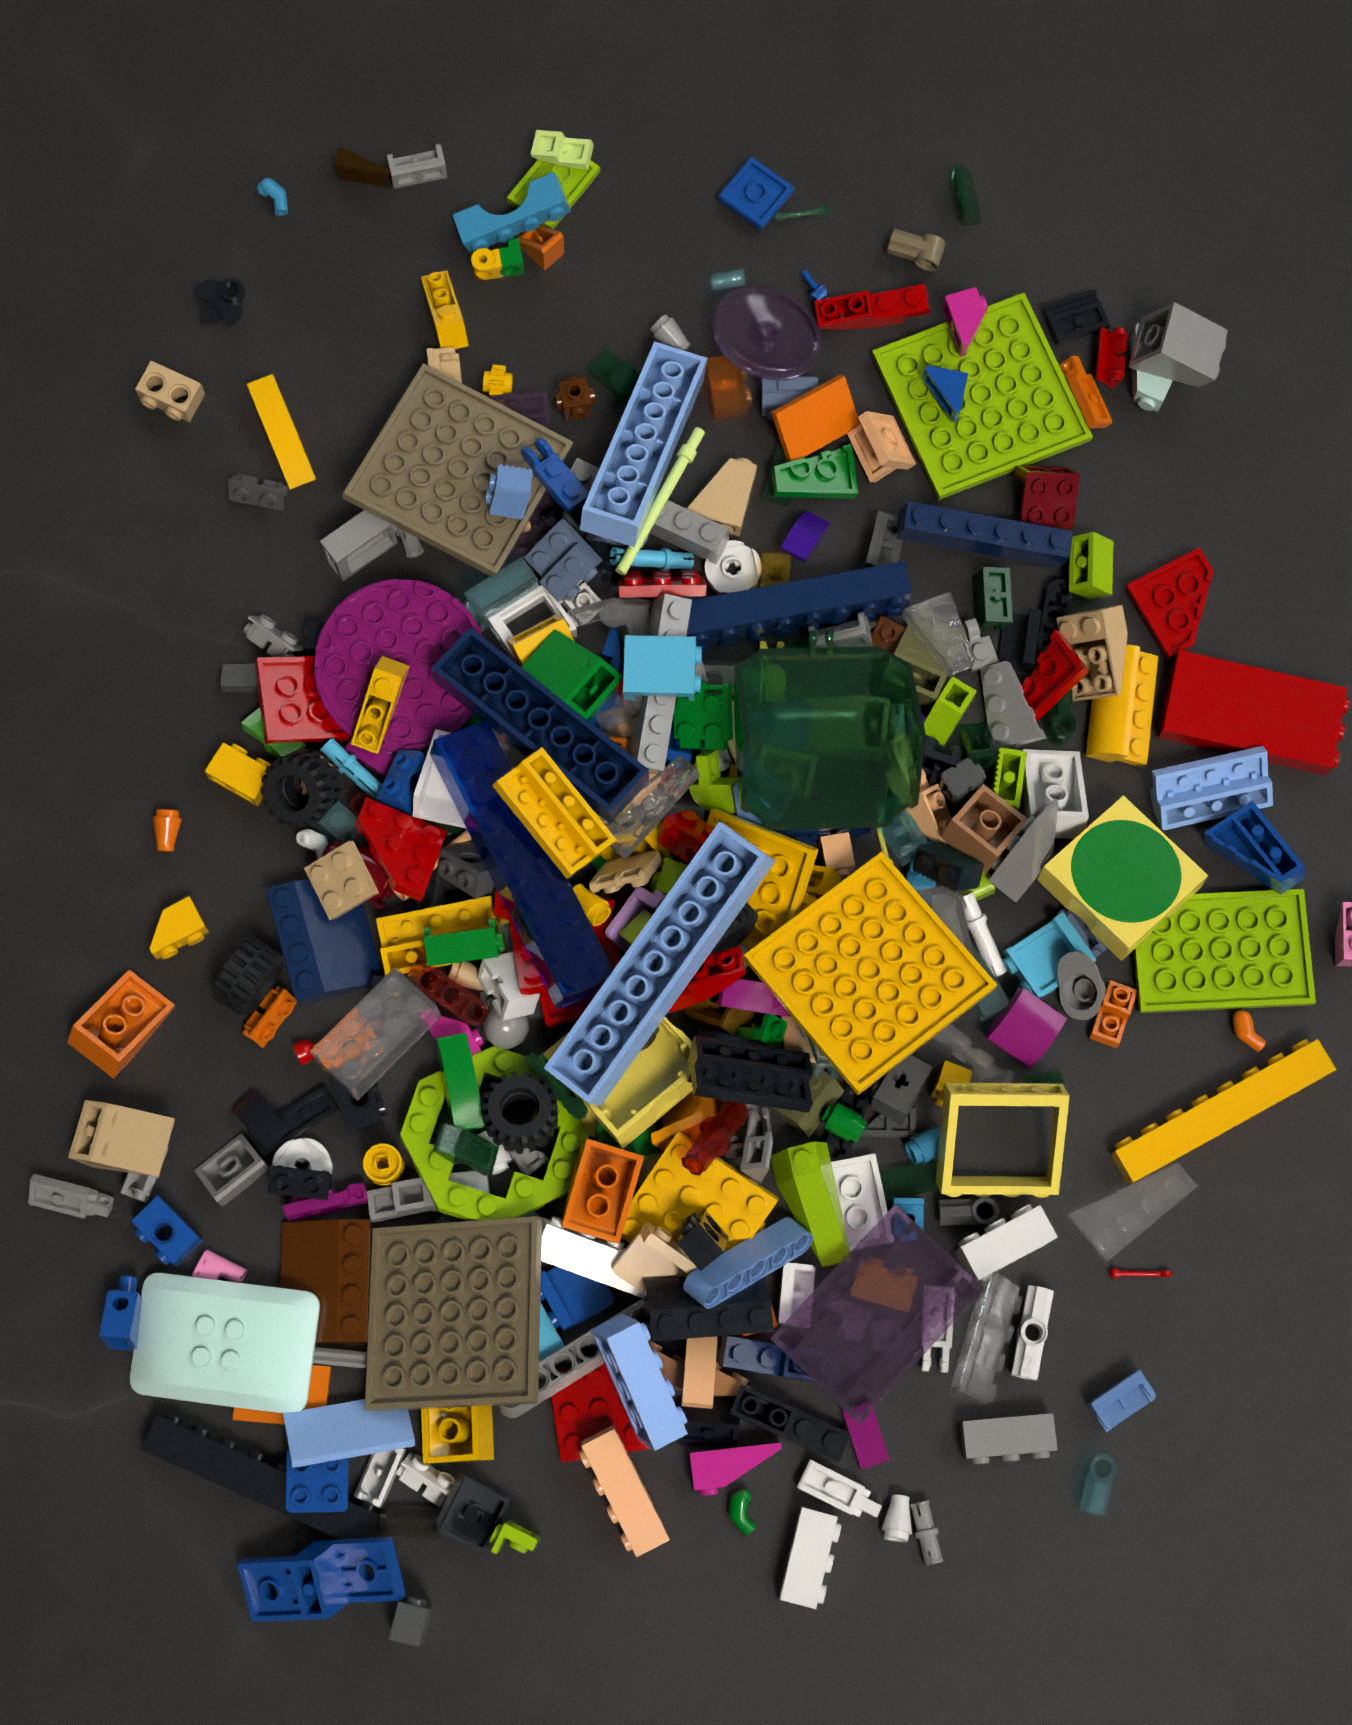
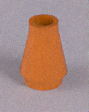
M156 809V816H153L157 844L156 851L174 852V845L182 818H179L180 811Z

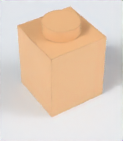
M849 832L820 837L818 845L822 865L832 868L841 878L850 876L849 873L853 872L855 868V860Z

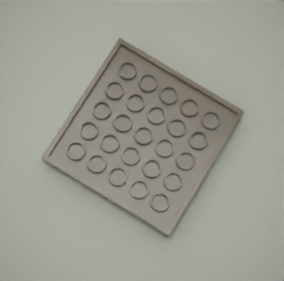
M423 363L343 492L342 499L496 579L547 490L536 476L532 474L531 493L523 519L490 515V505L485 504L490 474H496L500 464L503 466L508 465L509 467L514 466L515 468L519 466L521 469L525 467L527 470L531 468L521 453L522 448L526 446L530 447L537 454L540 462L545 460L535 445V440L540 437L549 443L553 452L563 462L571 450L573 442Z
M531 1216L373 1228L365 1394L366 1411L538 1403L542 1218Z

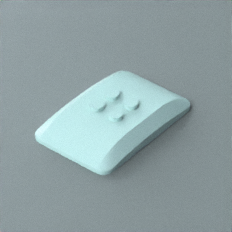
M153 1273L146 1278L141 1295L142 1304L137 1349L133 1351L130 1372V1385L136 1393L277 1413L299 1412L305 1408L309 1395L320 1314V1301L314 1293L167 1273Z

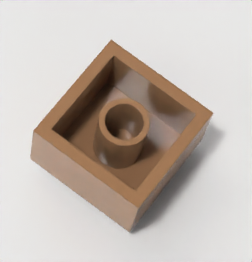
M983 784L953 817L940 837L956 850L984 864L983 871L987 873L998 858L1007 850L1006 848L1010 842L1021 832V828L1028 819Z

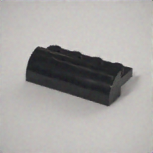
M695 1035L687 1064V1082L692 1083L693 1096L807 1113L810 1112L813 1105L809 1085L813 1072L809 1053Z

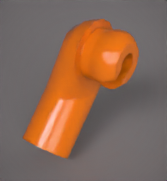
M1244 1010L1235 1012L1233 1015V1026L1236 1037L1256 1052H1259L1265 1046L1266 1040L1255 1033L1253 1020L1249 1012Z

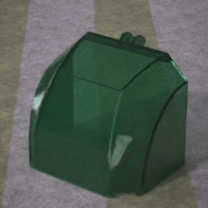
M809 630L808 648L760 649L736 666L734 670V729L741 810L745 813L750 812L762 821L763 826L768 830L888 827L893 823L892 818L906 808L912 809L918 805L926 733L912 666L909 662L879 646L833 647V630H826V647L816 648L817 633L815 630Z

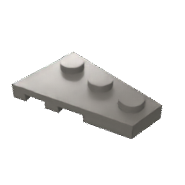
M1002 661L980 668L991 750L998 752L1000 748L1009 749L1046 739L1043 729L1039 728L1035 720L1036 715L1032 707H1029L1023 695L1024 690L1011 663Z

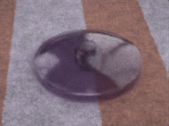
M747 286L730 292L719 303L712 321L714 339L725 357L741 370L767 380H789L803 375L814 365L822 346L821 331L811 312L792 296L769 287Z

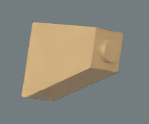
M730 458L687 509L729 528V534L740 536L756 478L757 465L745 458Z

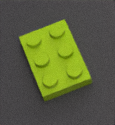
M537 160L507 196V202L516 209L519 208L526 199L529 182L555 172L562 183L571 209L598 176L600 166L590 160L589 168L585 170ZM563 218L557 221H548L541 225L555 229Z

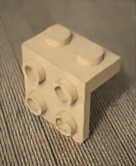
M646 1222L614 1263L613 1272L644 1294L643 1280L681 1277L684 1272L690 1274L697 1267L677 1245V1242L672 1240L673 1237L669 1232L660 1226L656 1228L649 1222Z

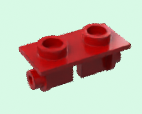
M1100 327L1096 379L1114 389L1115 383H1120L1121 379L1125 377V357L1117 355L1126 352L1128 334L1125 332V328L1116 327L1114 332Z

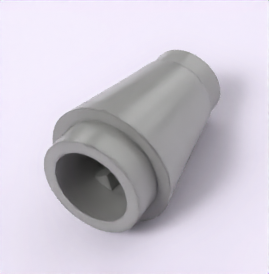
M666 314L650 329L654 334L653 337L662 344L684 351L691 345L674 318H669Z

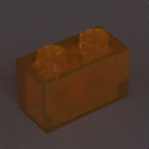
M739 354L708 358L705 374L714 421L746 417L748 406H752L750 389H745L744 380L748 379L746 364H741Z

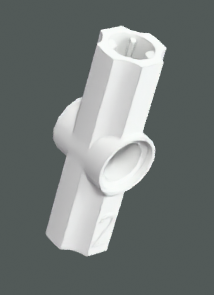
M1027 1286L1021 1322L1017 1329V1343L1010 1374L1012 1376L1037 1381L1044 1341L1048 1335L1047 1325L1053 1290L1039 1286ZM1028 1325H1034L1038 1328L1039 1338L1036 1341H1031L1026 1337L1025 1329Z

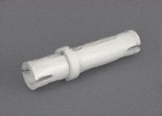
M968 891L958 895L955 899L966 920L964 925L966 929H970L990 977L994 978L995 974L996 976L1004 974L1007 968L1001 959L986 924V914H982L974 892Z

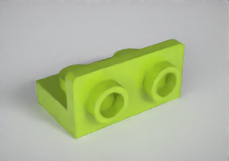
M508 1520L504 1525L499 1524L496 1526L489 1543L494 1545L491 1552L497 1555L506 1538L510 1540L509 1546L522 1553L527 1552L528 1549L533 1551L541 1536Z

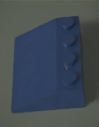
M310 879L293 881L266 889L294 995L300 1007L370 987L372 975L383 976L363 903L337 919L329 920Z

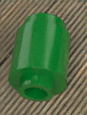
M839 1102L835 1107L829 1105L821 1119L826 1122L824 1129L847 1142L851 1140L857 1143L868 1123L862 1119V1115Z

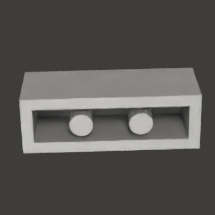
M1053 1413L959 1422L963 1459H971V1465L990 1463L989 1457L1001 1456L1002 1462L1020 1460L1019 1454L1031 1453L1032 1459L1050 1458L1049 1451L1058 1450Z

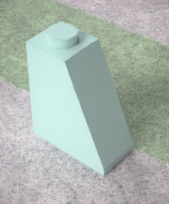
M1137 323L1131 337V356L1140 326L1139 323ZM1131 368L1132 401L1138 403L1144 410L1158 412L1173 380Z

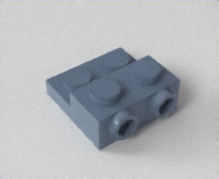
M564 518L524 557L542 577L539 581L540 584L558 603L564 598L570 601L581 590L578 585L583 580L585 583H588L599 572L596 567L603 561Z

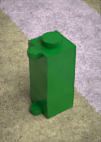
M489 918V927L432 934L431 926L424 927L425 936L423 938L427 967L496 958L501 956V950L506 948L504 933L499 932L495 918Z

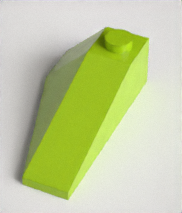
M814 1141L790 1147L772 1155L771 1162L776 1186L797 1223L813 1235L810 1246L821 1266L826 1267L852 1261L827 1143Z

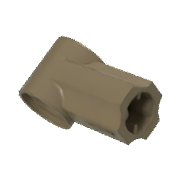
M894 228L887 253L914 261L916 266L923 270L936 271L939 267L946 242L936 235L926 234L921 237Z

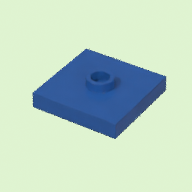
M750 157L719 194L718 201L762 232L794 193L795 187L759 161Z

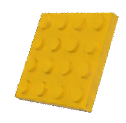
M714 808L711 809L707 823L716 827L719 821L726 824L776 860L747 901L758 914V919L751 933L741 944L754 948L799 914L819 849Z
M677 1131L632 1198L621 1238L631 1243L646 1222H649L656 1228L660 1226L673 1237L672 1240L677 1242L680 1236L679 1230L683 1226L682 1222L692 1213L696 1212L699 1215L706 1209L729 1236L725 1253L743 1241L754 1237L778 1202L779 1197L680 1131ZM684 1272L681 1277H687L689 1274Z

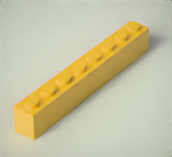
M1307 1039L1291 1047L1294 1052L1284 1057L1280 1053L1267 1060L1266 1062L1269 1066L1259 1071L1256 1066L1241 1075L1244 1079L1243 1081L1234 1085L1231 1080L1218 1087L1216 1090L1219 1094L1209 1099L1205 1094L1191 1102L1193 1108L1183 1113L1180 1108L1166 1116L1167 1123L1158 1127L1155 1122L1142 1129L1140 1132L1143 1136L1133 1141L1129 1136L1115 1144L1117 1150L1110 1155L1127 1185H1131L1337 1070L1319 1039L1311 1043Z

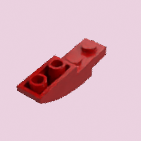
M926 284L870 294V291L867 290L815 301L819 329L848 330L902 324L905 318L930 314Z
M737 946L710 954L668 1012L672 1013L700 1003L725 990L746 974L741 947Z

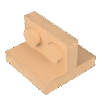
M866 411L858 416L861 424L847 433L870 482L876 483L897 468L908 470L916 465L894 416Z

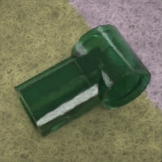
M1072 689L1047 712L1048 728L1046 736L1049 742L1056 746L1067 744L1077 729V722L1073 712ZM1056 725L1065 727L1067 733L1059 732L1056 729Z

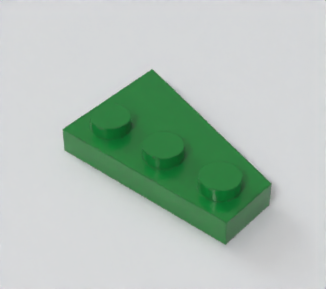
M852 443L844 445L841 449L830 452V450L821 452L818 456L808 459L801 458L774 466L771 471L774 497L855 499L858 495Z

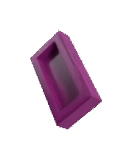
M871 1401L842 1410L847 1430L851 1433L850 1439L860 1470L889 1461L890 1459Z

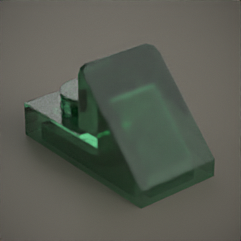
M606 349L588 367V372L621 403L627 406L639 375L628 359L621 362Z

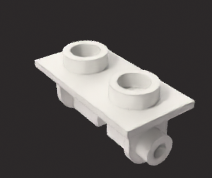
M412 1452L402 1461L400 1468L396 1472V1475L400 1477L399 1480L416 1492L422 1484H425L427 1488L422 1496L439 1508L441 1505H444L455 1482L453 1476L446 1472H440L431 1466L430 1463L423 1464V1456L415 1455Z

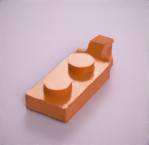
M1070 356L1060 364V367L1070 385L1088 428L1108 427L1113 421L1092 374H1086L1079 356Z

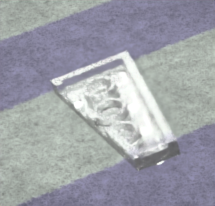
M682 756L677 757L665 767L663 772L657 773L649 780L645 787L611 824L601 818L600 820L617 839L610 848L626 860L700 776L697 768Z

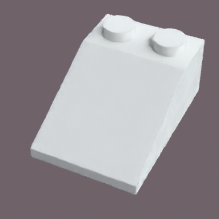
M1023 749V751L1027 752L1022 786V815L1029 819L1042 804L1048 806L1056 798L1058 800L1055 838L1075 839L1085 830L1089 818L1080 751Z

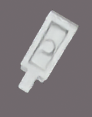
M809 1460L797 1486L798 1489L857 1517H860L862 1511L877 1517L882 1508L881 1505L868 1499L871 1492L866 1490L864 1486L812 1460Z

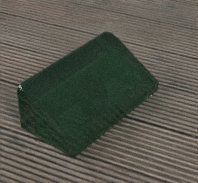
M957 163L953 169L952 182L961 224L963 226L980 224L982 217L973 175L963 165Z

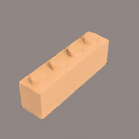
M612 1425L581 1441L583 1450L578 1452L586 1469L592 1467L596 1478L592 1479L593 1484L600 1496L606 1495L610 1503L606 1507L613 1524L620 1523L624 1533L620 1534V1538L627 1552L633 1549L636 1557L669 1541V1535L615 1426Z

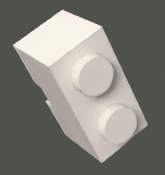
M514 952L505 953L496 958L482 959L477 979L486 995L492 994L495 999L492 1005L501 1020L504 1021L534 1014L540 993L532 995L520 993Z

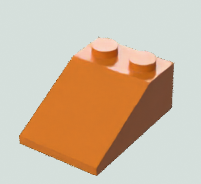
M128 970L72 1026L67 1043L114 1079L135 1057L173 1010L175 1004L131 970Z
M590 1139L581 1141L572 1171L561 1227L620 1244L644 1156Z

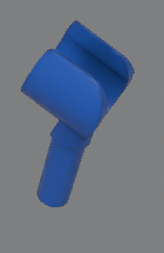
M804 270L801 275L813 290L809 294V299L815 305L816 300L827 298V290L825 286L818 285L808 271Z

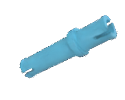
M613 547L611 549L610 557H616V559H610L611 565L616 566L619 564L627 548ZM662 548L660 551L640 549L631 566L655 567L661 571H667L670 568L691 570L694 560H688V558H694L692 552H672L669 548Z
M334 738L330 739L320 752L324 753L339 767L338 771L341 774L345 773L374 801L379 802L376 798L382 784L357 761L358 757L356 755H350Z

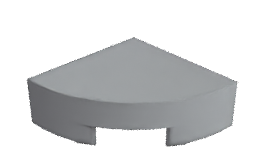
M526 1148L523 1149V1154H517L516 1149L509 1152L521 1172L528 1176L550 1161L544 1153L538 1150L529 1152V1149Z

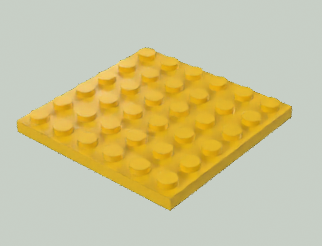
M880 852L743 956L744 961L857 1095L861 1094L997 987L996 982L883 852Z

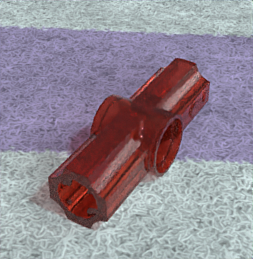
M728 1101L715 1116L704 1119L699 1125L701 1134L681 1158L683 1167L687 1168L691 1174L701 1176L716 1157L727 1154L732 1148L730 1139L749 1116L748 1108L740 1102Z

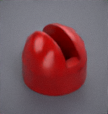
M307 1040L292 1044L301 1066L311 1062L316 1055V1051L313 1048L314 1044Z

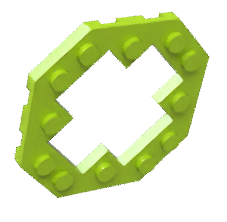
M495 1046L472 1056L478 1089L481 1087L484 1076L500 1081L499 1077L504 1074L507 1078L512 1077L511 1072L518 1071V1076H523L524 1071L531 1072V1078H535L538 1075L542 1077L544 1084L548 1082L552 1093H555L557 1099L558 1125L554 1129L560 1131L544 1180L514 1172L506 1199L449 1181L457 1153L429 1144L446 1097L441 1079L442 1071L419 1080L400 1133V1140L404 1148L407 1149L413 1165L423 1184L426 1185L438 1212L466 1221L518 1218L544 1207L545 1204L557 1198L560 1199L568 1195L580 1143L588 1139L589 1134L560 1081L544 1069L547 1063ZM537 1107L535 1108V1111H534L532 1120H533V1119L537 1116V1114H538V1108H537Z

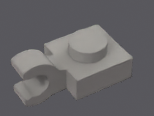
M976 618L965 621V625L962 627L964 633L967 634L968 642L962 644L961 648L970 673L978 671L982 667L998 663L999 661L990 636L981 638Z

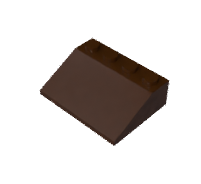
M370 1219L282 1222L280 1288L309 1291L318 1297L320 1301V1314L315 1344H368L373 1223Z

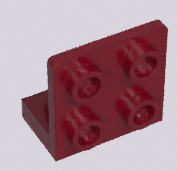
M1016 465L1014 477L1023 481L1019 522L1058 529H1073L1080 473L1069 467Z

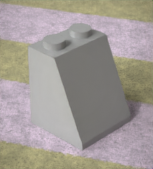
M1173 302L1141 318L1129 367L1188 385L1203 386L1215 381L1219 374V363L1222 353L1226 348L1225 340L1228 330Z

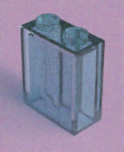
M523 557L501 569L497 576L492 575L464 592L465 603L463 605L474 617L482 632L489 627V618L538 588V579Z

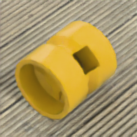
M389 1144L372 1146L363 1158V1168L366 1175L378 1186H392L391 1183L399 1182L404 1175L405 1163L397 1149Z

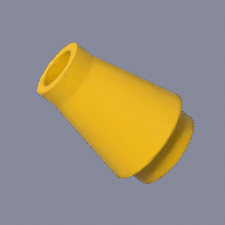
M577 884L571 889L569 897L574 901L586 923L599 926L608 919L611 909L606 900L592 893L582 884Z

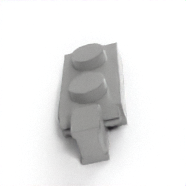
M33 1174L30 1179L28 1203L29 1205L85 1219L87 1215L94 1216L95 1214L108 1217L113 1209L114 1197L98 1193V1191L84 1186Z

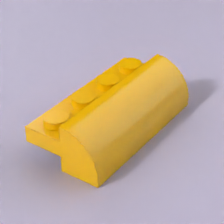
M1126 644L1121 695L1092 699L1086 757L1109 763L1120 761L1139 767L1147 765L1158 656L1140 651L1139 646Z
M543 747L527 757L516 768L492 785L566 879L592 862L617 840Z
M492 895L376 918L382 946L380 952L385 976L390 977L450 965L443 964L427 967L423 938L425 936L424 927L431 926L432 934L489 927V918H495L498 930L501 932L500 923H498L497 917L493 915L494 902Z

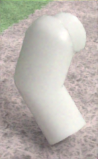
M311 829L300 830L296 835V841L299 845L315 851L317 858H321L325 847L328 845L325 835Z

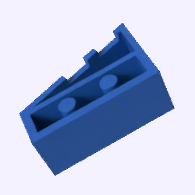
M1253 800L1204 832L1205 845L1280 895L1305 879L1306 867Z

